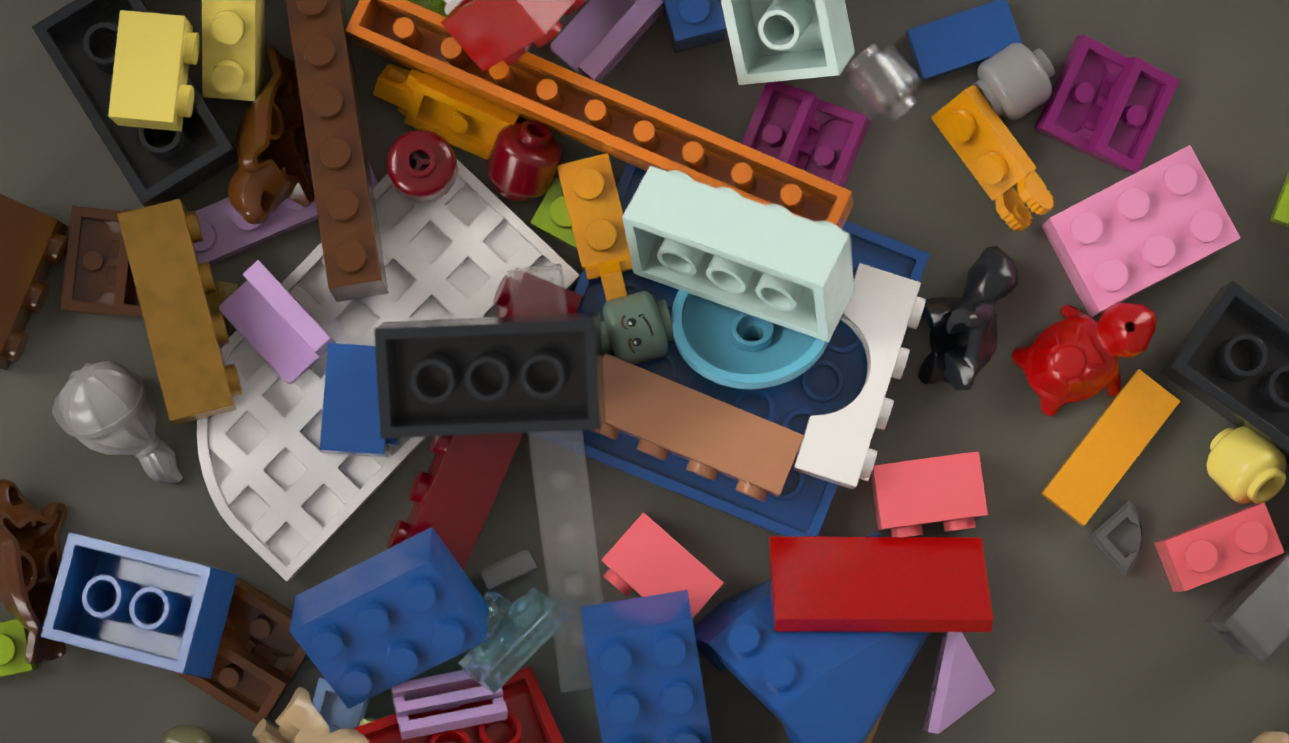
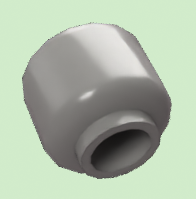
M1013 43L979 65L977 72L978 81L974 82V86H977L998 116L1001 115L1007 120H1018L1050 99L1052 86L1049 78L1055 75V70L1049 58L1041 49L1037 48L1032 52L1022 43Z

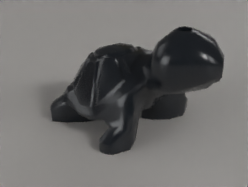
M998 246L988 247L982 251L978 260L968 270L966 286L962 297L926 299L921 317L926 319L930 327V347L932 352L926 356L918 374L922 383L935 384L944 381L950 383L956 391L970 390L977 374L991 360V356L994 355L998 339L997 315L994 304L997 300L1011 293L1018 285V271L1013 260Z

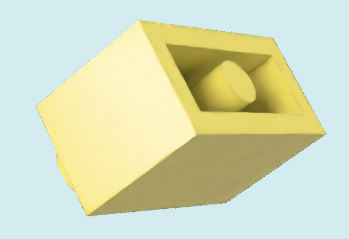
M202 0V97L254 101L265 78L266 0Z
M120 10L108 115L118 126L182 131L183 117H191L194 104V88L192 85H187L189 64H197L200 38L199 33L193 32V26L185 16Z

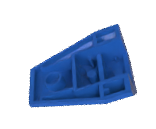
M875 531V532H873V533H871V534H869V535H867V536H864V537H881V536ZM771 580L724 600L694 626L697 650L718 671L721 672L727 667L782 721L791 743L865 742L930 632L774 631Z

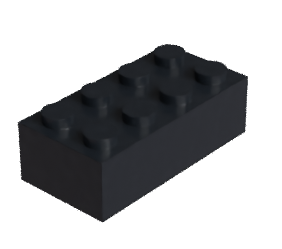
M74 0L38 22L32 28L144 207L175 200L238 161L235 146L205 98L202 97L200 90L189 73L187 85H192L194 88V104L191 117H183L182 131L118 126L109 118L120 10L151 12L143 0Z
M1232 281L1220 288L1160 373L1236 427L1246 426L1271 442L1285 454L1286 461L1289 464V320Z
M600 313L383 322L374 329L381 438L600 430L606 421Z

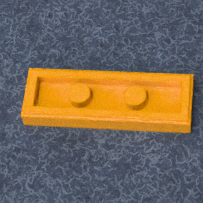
M1137 369L1040 494L1078 524L1085 526L1181 401L1140 369Z

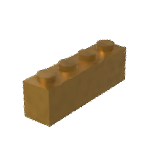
M176 199L117 214L170 422L175 426L237 410L234 396L242 395L243 392L235 363L225 366L220 345L230 342L222 312L212 314L207 294L216 292V286L209 261L203 263L198 261L194 243L203 241V236L196 210L186 212L181 199Z

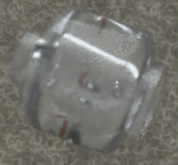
M874 43L843 69L847 74V78L843 83L844 92L870 121H880L889 116L895 123L918 103L912 94L919 88L920 77L893 46L887 45L879 49Z

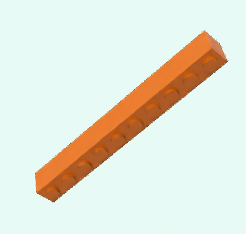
M359 0L346 27V33L360 48L411 70L414 69L432 75L516 113L524 119L540 122L554 132L605 154L608 153V155L647 171L652 166L667 172L670 170L680 171L696 182L714 188L727 187L738 192L743 198L764 205L777 204L788 209L793 215L814 222L827 221L838 226L841 230L854 204L852 191L529 52H526L509 66L500 61L483 72L441 24L446 18L445 16L408 0Z

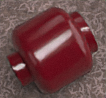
M529 120L523 123L507 125L499 132L486 163L487 174L493 182L495 189L501 195L511 200L526 201L530 198L544 195L551 186L557 172V166L560 165L562 160V148L552 135L550 129L540 122Z
M424 129L409 131L399 137L390 148L386 162L388 176L398 192L409 200L421 203L436 201L446 195L455 184L458 173L457 159L448 141L438 133ZM428 156L430 158L421 159L420 157ZM416 160V166L412 169L411 165ZM423 166H428L425 170L421 171Z

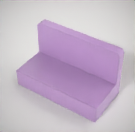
M589 0L551 43V52L575 73L601 83L662 15L663 1Z
M257 260L242 274L247 281L219 306V311L222 312L226 319L286 383L292 384L328 351V343L336 342L275 276Z

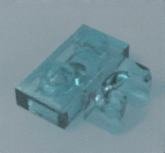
M534 588L525 596L518 598L513 604L495 591H488L483 596V599L488 604L486 642L470 649V652L458 664L471 679L494 694L570 618L557 601Z

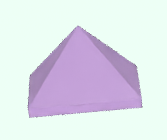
M942 632L923 730L939 734L995 692L994 687L962 632Z

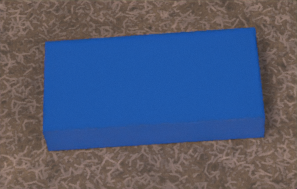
M995 0L909 29L906 32L922 82L979 64L1010 44L1022 43L1007 0Z

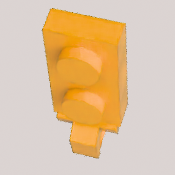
M389 63L379 75L373 92L374 96L398 106L397 111L406 116L405 124L419 130L424 129L436 132L446 139L448 143L485 160H488L497 135L502 128L507 125H514L520 116L425 72L414 69L409 71Z
M608 153L558 165L557 170L581 267L586 272L587 280L601 278L606 302L626 296L627 292L622 272L633 270L622 219L623 211Z

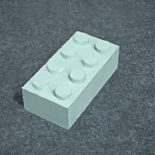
M721 0L739 85L837 76L841 74L855 53L845 0Z
M650 166L622 216L634 274L826 342L830 341L854 292L849 233L843 232L838 226L827 221L814 222L793 215L788 209L777 204L764 205L743 198L738 192L730 188H714L696 182L680 171L670 170L667 172Z

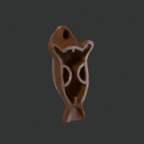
M269 46L267 49V61L271 79L251 103L238 127L236 152L239 167L229 182L228 187L231 205L250 224L264 223L287 198L304 207L309 206L315 199L314 190L306 171L308 148L295 62L288 57H283L273 46Z
M2 479L0 480V601L28 631L25 651L26 662L28 664H36L42 661L55 660L66 654L65 643L43 638L41 633L62 559L59 533L65 521L67 509L60 502H52L41 510L36 509L20 492L13 481Z

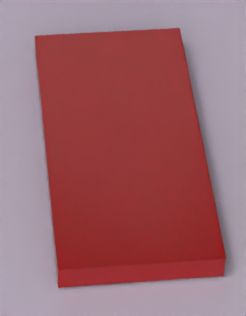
M769 536L768 553L774 631L991 632L993 614L982 537Z

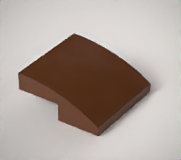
M72 206L60 306L61 311L143 318L117 214L132 210L124 209V211Z
M237 577L211 679L175 671L172 672L258 725L262 719L267 720L308 655L290 633L293 611Z

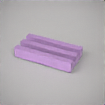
M496 664L408 680L391 688L402 740L507 719L508 711L506 702L503 700V690L501 683H499ZM488 699L492 701L490 705L409 720L408 715L437 709L443 711L458 708L463 704Z

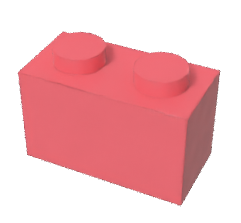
M979 451L873 466L870 478L878 531L891 529L892 537L924 535L922 525L943 522L944 532L976 528L975 518L988 515Z
M1265 503L1245 507L1154 542L1173 592L1190 590L1285 553Z
M644 512L601 560L609 567L603 577L626 597L633 589L642 597L687 590L692 619L724 583Z

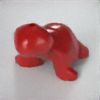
M1118 302L1107 308L1097 323L1092 317L1076 307L1065 305L1059 311L1065 318L1064 320L1049 326L1029 346L1014 348L1011 355L1013 364L1025 372L1029 386L1039 396L1040 410L1046 416L1054 417L1062 406L1090 398L1105 387L1108 396L1113 397L1121 390V370L1118 357H1134L1147 349L1156 330L1155 312L1143 304Z

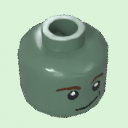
M641 291L611 299L604 304L602 310L604 321L601 322L602 354L613 352L614 357L633 365L658 359L667 354L669 349L668 342L673 341L674 338L672 322L665 299L657 301L652 292Z

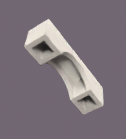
M859 263L853 278L854 292L840 320L855 332L865 350L867 359L865 383L858 397L845 408L830 414L810 416L792 469L849 489L856 488L859 479L868 481L878 453V451L869 448L875 428L885 430L894 400L885 397L891 377L901 379L910 349L901 347L907 327L917 329L926 299L917 296L921 282Z

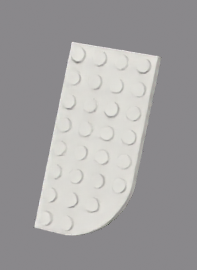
M423 156V157H420V158H421V159H427V158H430V157H428V156ZM416 160L411 165L412 169L416 166ZM457 160L458 173L455 184L446 195L436 201L421 203L409 200L398 192L388 174L373 188L389 294L336 302L328 289L322 242L281 284L336 343L375 346L374 329L383 322L495 317L499 306L493 304L498 286L505 275L513 276L516 267L568 290L579 280L580 275ZM423 166L421 171L425 170L428 166ZM236 330L229 337L230 343L224 344L221 350L225 366L235 363L243 394L234 396L237 410L197 420L199 461L208 492L219 514L228 526L286 582H290L428 437L400 438L398 446H390L389 457L334 454L319 450L327 352L296 381L288 384Z

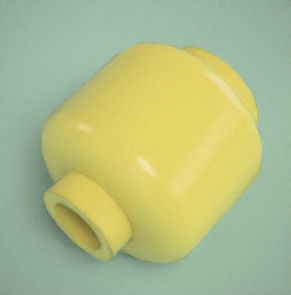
M1246 426L1236 429L1227 428L1212 440L1210 444L1211 452L1206 464L1209 476L1232 500L1239 504H1260L1269 501L1282 489L1286 481V456L1271 442Z

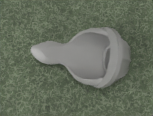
M103 361L88 362L70 374L65 387L55 398L52 414L59 427L67 434L76 437L91 450L106 455L135 456L139 459L146 474L154 481L172 484L182 480L183 477L177 468L175 452L155 432L157 413L155 401L146 390L145 382L136 372L127 370L118 362Z

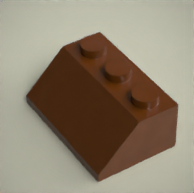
M0 194V368L7 371L10 362L16 363L25 350L28 334L24 333V329L31 313L38 314L45 303L49 291V286L44 284L52 264L58 266L63 260L67 251L69 237L65 236L68 226L59 220Z

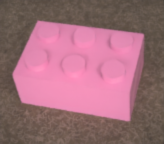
M1191 145L1050 217L1041 226L1090 317L1104 312L1114 304L1123 302L1221 251L1241 238Z

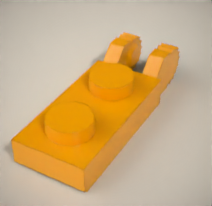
M972 85L930 117L992 201L995 200L996 212L1006 221L1005 224H1008L1009 228L1018 232L1023 231L1032 223L1031 212L1042 216L1052 210L1055 201H1053L1050 191L1046 189L1047 186L1036 173L1035 169L1037 167L977 86ZM1016 184H1017L1018 193H1017L1016 190L1013 188V186L1016 185Z

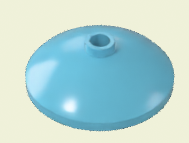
M681 290L678 291L673 302L671 312L672 334L679 353L697 373L724 386L740 389H761L788 382L808 370L819 359L828 344L826 341ZM756 337L760 339L757 341H746L748 338Z

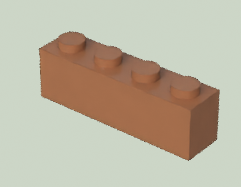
M605 353L603 357L606 421L600 430L591 431L615 441L620 432L640 440L636 448L637 450L663 461H666L669 453L689 460L686 467L687 471L714 482L719 473L738 481L736 491L759 501L765 502L768 494L775 497L780 496L804 435Z

